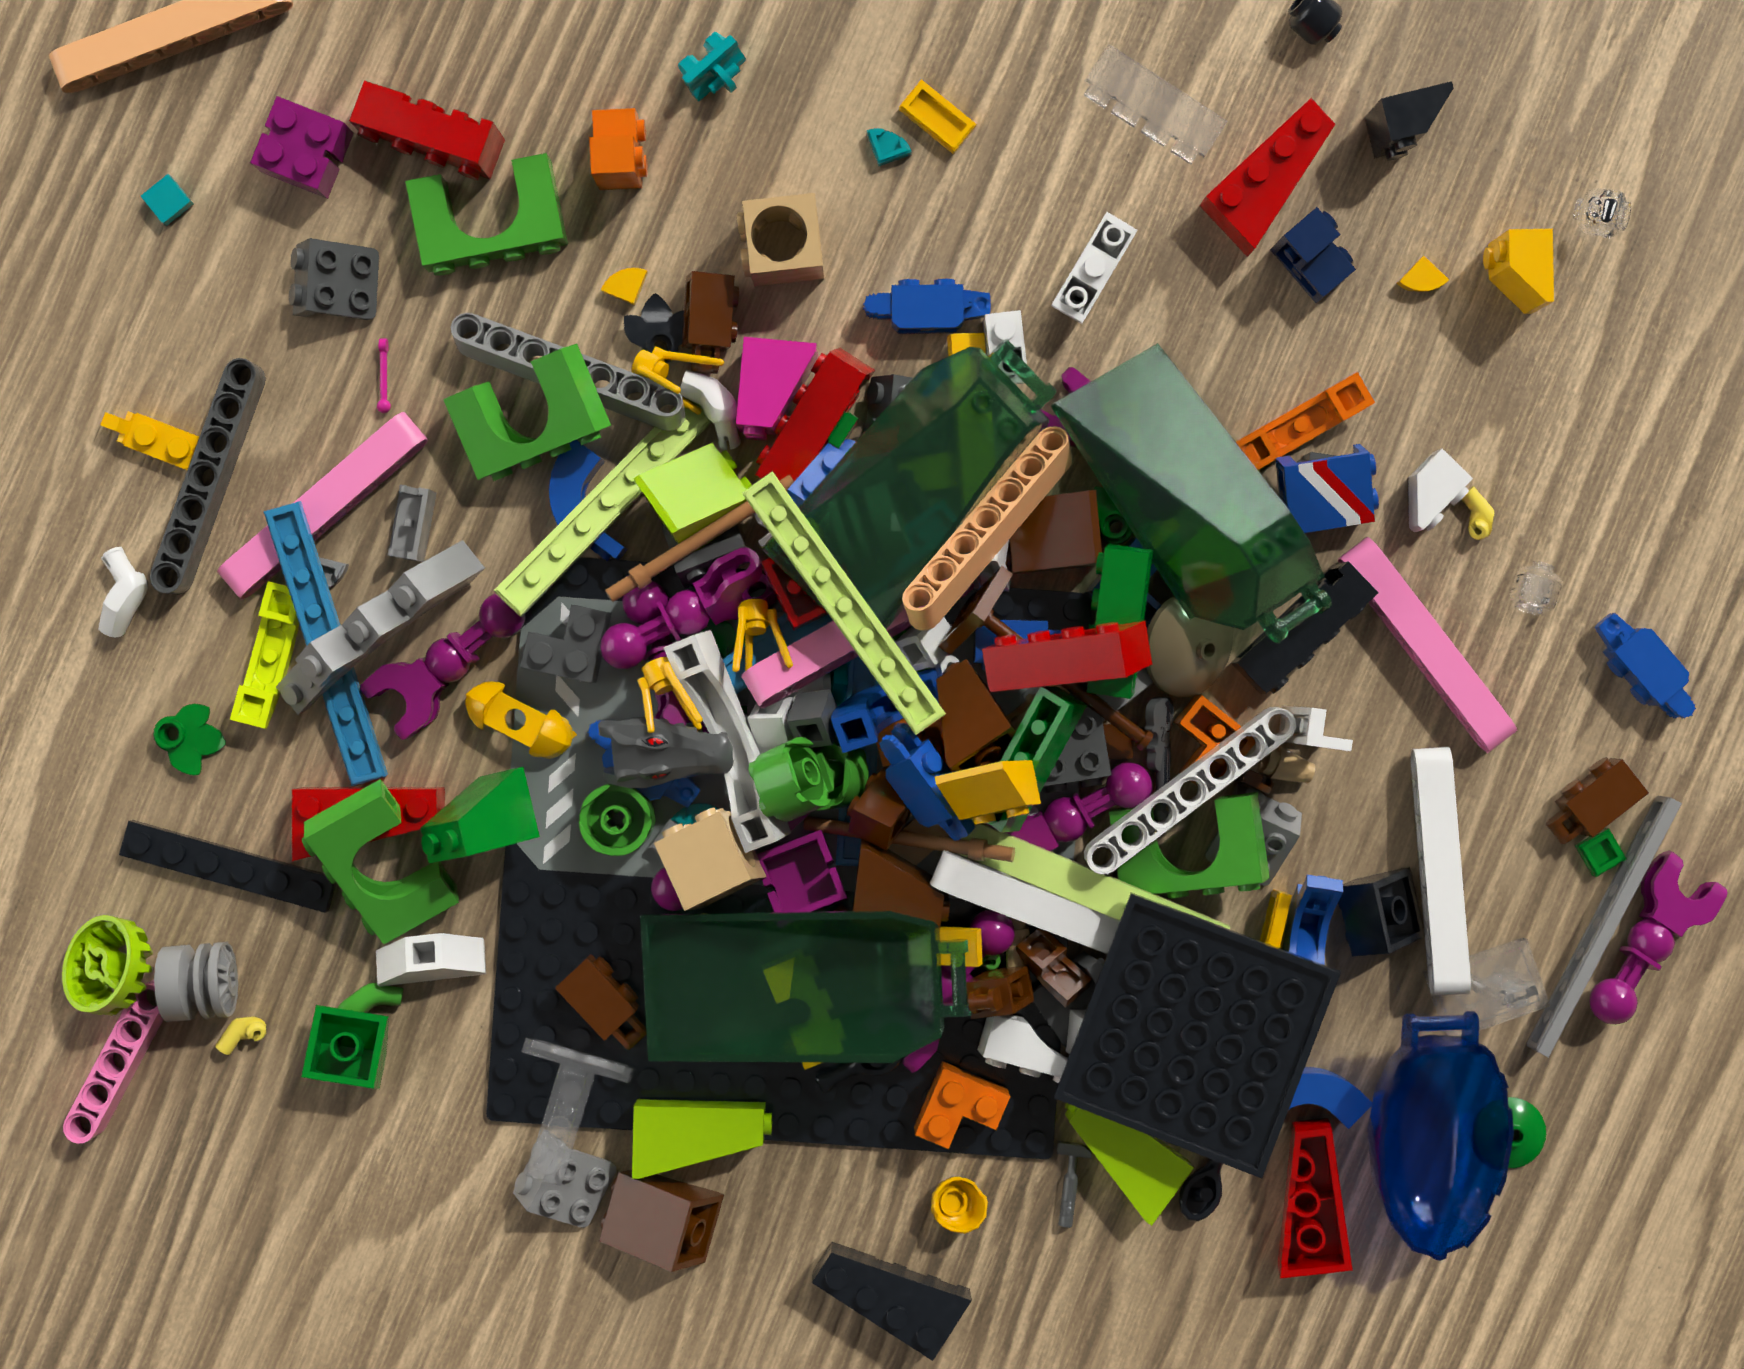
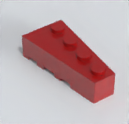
M368 81L363 82L349 120L358 130V136L374 143H378L379 138L391 142V148L411 156L413 151L425 155V161L441 168H445L446 163L458 167L459 174L478 181L480 176L491 179L505 142L504 137L493 121L481 118L479 124L474 119L468 117L467 113L455 109L452 110L450 116L445 114L443 108L433 102L418 99L417 104L410 103L412 98L405 93Z
M1312 98L1206 195L1199 205L1247 257L1257 247L1336 125Z
M841 348L829 351L827 355L821 353L811 369V372L815 374L809 386L803 384L792 401L797 405L790 417L785 414L775 428L774 433L779 436L773 446L766 445L758 456L756 463L760 467L755 475L762 479L773 471L778 480L790 475L795 481L822 451L823 446L828 444V438L839 423L840 418L853 407L860 393L858 389L864 380L869 381L875 370Z
M1146 621L1119 625L1118 622L1099 624L1096 625V628L1084 630L1083 626L1062 629L1059 634L1050 635L1049 630L1037 631L1027 634L1028 638L1016 640L1015 634L994 638L995 644L982 649L989 692L1125 678L1152 665Z
M301 787L292 789V861L311 857L302 843L304 821L365 787ZM387 787L400 805L401 824L369 842L419 830L445 807V787Z
M1328 1118L1292 1122L1278 1256L1280 1279L1353 1271L1333 1133Z

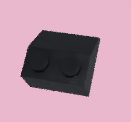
M1452 81L1381 98L1364 117L1374 159L1386 156L1387 161L1408 155V150L1416 147L1417 142L1428 132L1454 89Z
M1410 867L1357 878L1343 884V893L1338 905L1342 910L1346 928L1345 936L1350 946L1352 957L1389 954L1425 937Z

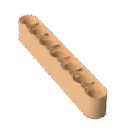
M182 0L59 47L49 54V59L62 91L65 93L79 92L285 13L293 7L292 0Z
M1054 426L1040 431L905 589L902 600L910 624L915 629H932L943 619L1072 464V454L1069 438L1065 430Z

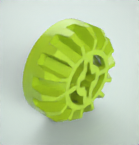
M110 915L94 917L82 925L67 948L62 967L64 993L69 1003L75 1009L86 1013L113 1016L137 1001L135 993H141L147 987L142 982L144 973L152 972V967L146 964V958L153 955L150 945L146 943L148 938L144 930L137 927L134 921ZM126 945L127 953L120 952L118 949Z

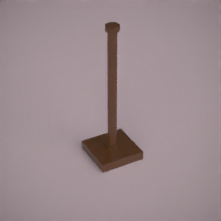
M1001 566L966 601L939 644V648L948 655H951L978 627L982 628L983 626L997 637L1015 634L1016 640L1024 639L993 615L994 610L992 608L1013 576L1010 571ZM1081 682L1061 684L1067 691L1134 741V747L1139 751H1142L1152 740L1154 735L1148 729L1145 731L1140 729L1098 695L1087 693V687Z

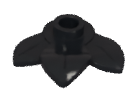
M655 293L644 304L641 317L637 315L624 316L625 334L631 343L650 353L654 350L653 344L658 341L666 345V351L678 352V346L682 344L684 310L672 314L668 304ZM665 359V363L667 364L672 361L669 359Z

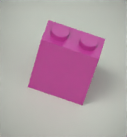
M754 337L743 338L736 426L739 432L745 435L746 439L766 441L767 435H776L774 433L775 428L782 417L788 414L796 393L807 381L811 369L818 359L817 343Z

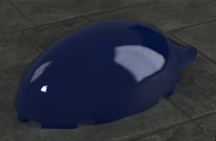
M1466 1011L1463 1015L1417 1017L1413 1013L1403 1016L1401 1046L1389 1058L1376 1084L1367 1127L1372 1182L1391 1226L1411 1251L1430 1256L1438 1261L1446 1259L1448 1253L1463 1246L1468 1248L1489 1223L1492 1215L1488 1212L1495 1195L1500 1197L1506 1182L1514 1136L1512 1109L1508 1106V1091L1506 1089L1509 1086L1505 1075L1499 1070L1495 1055L1485 1045L1478 1043L1479 1017L1475 1011ZM1462 1030L1461 1037L1445 1035H1424L1418 1037V1033L1422 1031Z

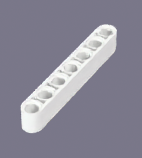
M1269 707L1263 710L1092 839L1084 850V859L1088 866L1098 874H1109L1287 741L1296 730L1294 715L1288 710L1279 707ZM1281 714L1285 719L1284 729L1277 734H1273L1268 726L1269 720L1273 715ZM1247 736H1252L1256 742L1255 751L1248 756H1243L1239 750L1240 741ZM1218 758H1223L1227 764L1226 773L1219 778L1212 777L1210 774L1211 763ZM1193 780L1198 786L1197 795L1192 799L1185 800L1180 795L1181 786L1185 782ZM1158 803H1166L1169 807V814L1163 821H1154L1151 817V810ZM1129 825H1136L1140 829V836L1133 843L1123 842L1121 836L1123 829ZM1100 847L1109 848L1111 851V858L1104 865H1097L1092 861L1093 852Z
M1449 747L1412 749L1411 773L1430 992L1432 996L1469 994L1471 991V974L1452 753Z
M945 850L942 852L930 881L932 887L1106 954L1109 951L1120 922L1117 919L1006 873Z

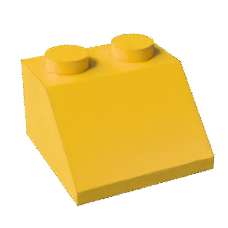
M1553 228L1509 229L1488 244V247L1484 250L1483 264L1484 268L1488 269L1489 280L1524 314H1532L1554 302Z
M1032 760L1000 761L935 776L937 787L958 819H973L974 825L996 821L995 814L1002 812L1007 813V818L1029 814L1028 807L1041 804Z

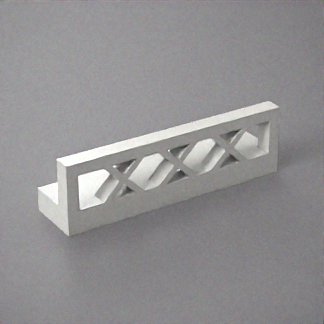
M1282 706V709L1291 712L1296 720L1295 733L1285 742L1344 751L1352 750L1353 740L1323 736L1327 710ZM1282 715L1280 719L1279 732H1281L1285 726V719Z

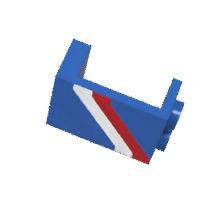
M1361 444L1353 445L1354 453L1298 463L1290 456L1275 458L1281 526L1292 536L1375 522L1374 510L1379 508V499L1376 489L1372 488V475H1376L1374 455L1370 454Z

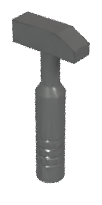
M1058 1141L1057 1154L1069 1156L1068 1171L1064 1175L1058 1225L1070 1228L1073 1225L1078 1176L1076 1174L1078 1157L1091 1159L1092 1151L1083 1144Z

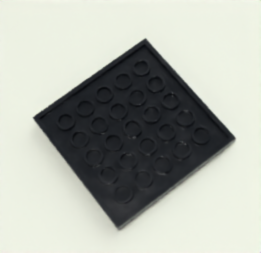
M1130 892L1054 1098L1262 1179L1341 972Z

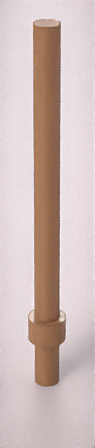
M790 475L779 480L786 491L794 483ZM748 501L744 502L646 565L642 566L639 564L628 571V576L605 590L606 594L614 602L635 588L639 590L652 582L651 578L750 517L755 511Z
M807 816L804 819V830H822L823 833L860 838L848 832L850 822ZM901 830L892 842V844L937 851L945 850L951 853L968 855V859L985 861L988 858L1013 862L1015 857V848L988 844L987 840L971 838L970 841L961 839L954 841L948 837Z

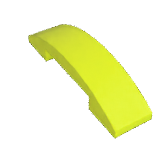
M267 581L258 614L262 618L244 684L238 687L230 720L267 729L281 693L276 686L287 675L299 628V621L288 587Z

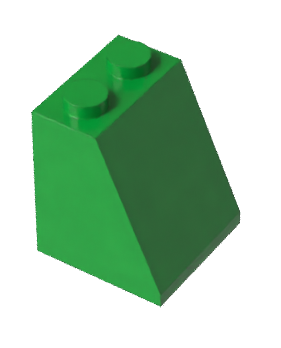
M524 767L478 777L420 828L422 833L421 844L424 853L427 855L428 863L467 857L540 837Z

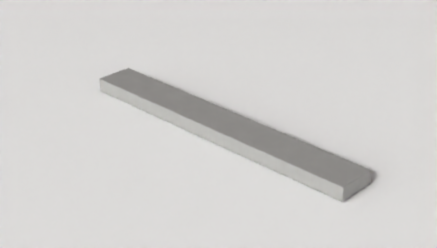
M1657 796L1653 801L1625 855L1627 859L1621 862L1526 1044L1529 1048L1549 1058L1682 805L1679 801L1664 796Z

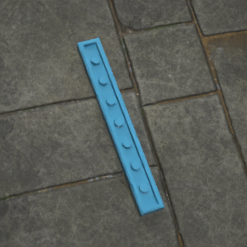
M299 501L264 511V515L307 646L311 641L340 626V622L302 502ZM353 667L322 695L351 786L388 775Z

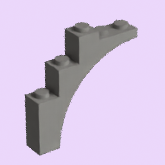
M462 540L405 571L389 590L358 606L342 625L311 641L295 659L297 664L276 686L284 701L293 708L297 715L306 711L321 695L360 661L427 611L469 586L485 567Z

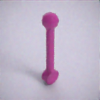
M380 338L378 343L380 352V401L377 403V409L381 413H387L391 408V404L387 400V353L389 343L387 338Z

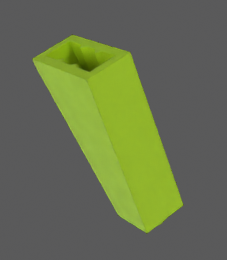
M637 1099L633 1112L632 1179L648 1177L763 1146L765 1135H771L772 1113H765L766 1102Z
M1066 1103L1065 1108L1067 1111L1065 1116L1143 1219L1152 1226L1194 1169L1187 1158L1156 1137Z

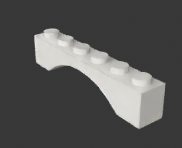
M712 631L694 634L665 646L664 650L673 672L697 708L709 734L726 732L733 746V766L728 773L724 774L730 800L731 819L744 852L747 853L771 844L789 835L791 831L786 821H781L775 816L766 817L759 807L760 797L754 780L749 774L748 767L750 762L755 761L760 753Z
M1002 1015L986 1018L977 1050L986 1058L985 1062L999 1068H1006L1007 1063L1019 1066V1071L1029 1076L1040 1077L1041 1072L1053 1075V1080L1059 1083L1068 1057L1047 1046L1023 1017Z

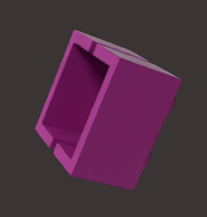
M276 96L265 123V127L270 130L269 135L261 134L250 163L263 174L328 199L340 169L330 159L325 158V155L328 152L335 160L343 162L354 134L353 131L340 120Z
M822 830L757 854L766 874V878L762 879L764 886L767 889L775 887L776 892L772 891L767 894L777 921L781 926L849 900L836 867L831 869L828 867V865L834 863Z

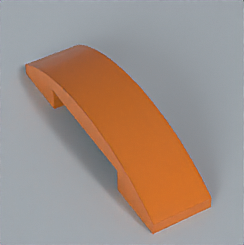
M1356 372L1234 442L1231 446L1249 476L1275 461V458L1282 457L1373 405L1375 401L1359 373Z

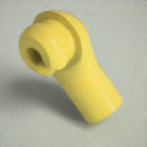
M1472 486L1461 500L1471 510L1468 525L1470 536L1473 539L1482 540L1488 537L1492 531L1494 510L1478 490Z
M255 1016L236 1018L231 1021L215 1047L220 1052L231 1055L240 1040H262L266 1035V1024L262 1019Z

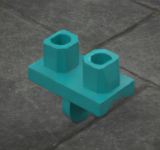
M717 32L712 33L703 44L708 54L701 61H698L693 55H687L678 63V67L683 74L682 79L698 102L710 92L715 94L723 86L730 93L737 88L732 78L741 71L739 66L746 61V58L739 49L738 42L731 35L725 38Z

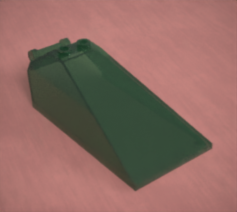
M1008 339L1002 341L989 356L981 348L968 347L920 369L798 506L885 629L890 626L905 608L902 600L905 589L1037 434L1048 427L1049 419L1040 409L1056 394L1057 390L1050 383L1045 384L1013 351L1015 346ZM1002 360L1035 393L1031 400L998 367ZM772 536L761 549L826 611Z
M1158 343L1051 405V408L1143 549L1153 550V564L1190 620L1196 617L1240 630H1245L1259 622L1269 639L1275 643H1280L1289 636V631L1315 613L1322 614L1331 607L1332 601L1330 596L1324 590L1319 589L1316 584L1317 581L1325 576L1312 544L1300 525ZM1301 593L1306 602L1282 619H1278L1273 611Z
M892 911L640 915L648 1061L894 1063L941 1038L944 1031V1017H966L972 1015L967 1002L965 953L968 952V940H940L939 926L933 921ZM941 954H950L953 1003H943Z

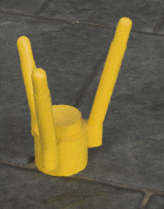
M655 347L652 353L641 350L637 354L632 364L631 372L649 378L664 388L679 394L681 388L666 379L669 372V364L665 363V359L723 366L724 360L671 352ZM682 396L685 408H688L697 415L701 414L702 411L699 407Z
M748 599L741 602L738 607V626L732 665L734 672H738L740 669L744 636L746 671L752 667L753 636L766 633V627L769 624L786 667L791 668L793 666L789 650L777 621V610L768 609V602L765 600Z
M660 657L646 663L641 668L644 677L638 679L637 682L642 691L647 731L653 733L655 730L650 690H654L656 695L665 694L672 690L693 726L697 730H701L703 719L674 674L668 658Z

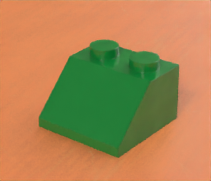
M316 1005L301 1077L380 1089L387 1055L389 1016Z

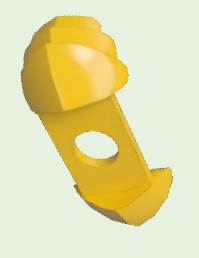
M487 681L473 687L466 693L465 705L469 718L479 729L483 730L488 725L530 747L529 754L533 757L555 758L562 755L571 746L573 729L566 718L562 717L556 710H550L546 715L503 693L505 684ZM513 709L521 710L526 717L524 726L519 730H512L506 724V716Z

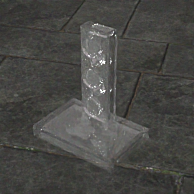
M1520 938L1469 956L1471 991L1469 994L1432 996L1445 1037L1449 1041L1550 1007L1532 950L1526 938ZM1427 970V971H1424L1423 973H1424V976H1425V979H1426L1428 988H1429V990H1430L1429 980H1428V970Z
M526 1038L522 1053L560 1063L526 1176L562 1186L595 1075L598 1074L629 1083L632 1082L636 1067L536 1038Z

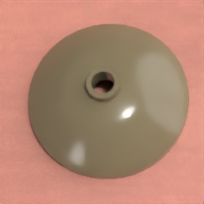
M1195 590L1184 591L1168 599L1155 613L1147 630L1152 665L1146 667L1153 683L1163 692L1173 696H1195L1212 686L1224 671L1230 658L1233 644L1232 622L1228 611L1221 601L1211 594Z

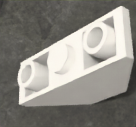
M1106 212L1051 306L1082 324L1138 230Z
M445 933L404 937L376 950L377 985L379 987L486 974L484 939L479 937Z

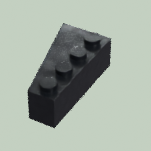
M1349 561L1332 565L1242 651L1231 664L1260 694H1267L1269 691L1274 694L1288 682L1289 679L1286 676L1296 667L1301 669L1314 657L1315 654L1313 652L1322 643L1325 645L1340 632L1339 628L1349 619L1355 618L1379 592Z
M831 1242L812 1273V1283L932 1361L972 1301L970 1288L952 1285L932 1275L927 1274L926 1276L911 1271L905 1266L876 1259L873 1255L835 1242Z

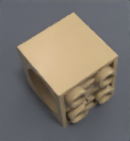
M815 193L742 201L743 212L737 213L741 242H747V248L741 249L742 266L745 278L751 277L754 287L824 279ZM773 222H790L796 229L802 230L806 235L807 239L804 247L797 251L794 258L781 262L772 261L765 254L762 253L760 255L755 249V241L758 234Z
M715 807L697 814L695 816L696 823L694 824L690 823L683 826L681 823L662 832L664 838L654 843L684 911L704 908L766 878L755 850L747 853L744 852L731 819V811H725L724 808L717 810Z

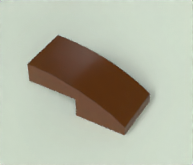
M1038 928L1016 946L1017 953L1024 963L1028 965L1029 970L1065 1008L1090 987L1092 979L1066 957L1067 948L1048 931Z

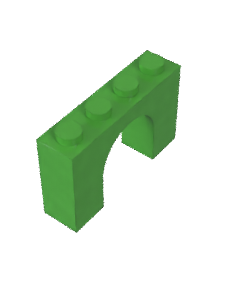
M543 153L511 160L519 197L518 212L508 229L490 238L472 237L459 230L454 218L448 183L441 174L405 181L422 266L428 272H434V275H448L455 272V267L469 265L471 269L483 268L490 265V260L504 258L506 262L518 261L525 258V253L539 251L541 255L553 254L560 251V246L568 245L552 161L548 154Z
M578 344L558 349L531 361L548 404V421L544 431L538 438L521 435L509 425L490 382L470 387L443 399L477 480L491 475L493 481L513 474L511 466L520 463L523 470L542 462L540 454L549 451L551 458L572 450L570 442L579 439L582 446L601 438L599 430L611 426Z
M379 779L304 821L302 843L311 857L317 856L322 862V869L327 879L332 884L337 882L343 890L342 896L349 908L352 910L356 908L362 915V923L371 936L376 934L381 942L386 944L459 903L457 884L440 861L430 863L403 879L390 882L370 879L356 868L353 859L364 844L401 824L400 805L382 780Z
M1258 792L1221 796L1214 800L1220 846L1215 860L1208 868L1199 871H1187L1174 866L1162 854L1158 841L1155 839L1117 868L1118 879L1152 894L1167 893L1168 898L1189 896V890L1202 889L1203 895L1219 894L1225 892L1224 887L1238 886V891L1260 889V883H1264L1270 876ZM1122 807L1110 811V824H1114L1133 808ZM1152 808L1151 817L1154 820V813ZM1136 825L1126 826L1121 834L1123 842L1133 843L1137 841L1140 836L1139 827Z

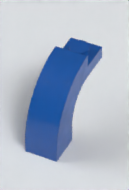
M578 440L569 443L572 450L558 455L551 472L549 498L557 525L586 497L590 481L605 462L586 446H581ZM605 532L590 548L606 561L611 556L620 560L628 550Z
M936 668L918 672L919 677L939 703L936 679L939 677ZM879 683L851 696L842 702L831 715V721L843 753L878 742V734L885 727L903 719Z
M1306 875L1303 885L1297 884L1287 917L1283 950L1325 965V946L1328 928L1334 910L1343 893V880L1332 879L1326 876Z
M1305 1067L1289 1109L1302 1104L1318 1105L1329 1110L1346 1128L1350 1129L1373 1103L1342 1076L1321 1068Z

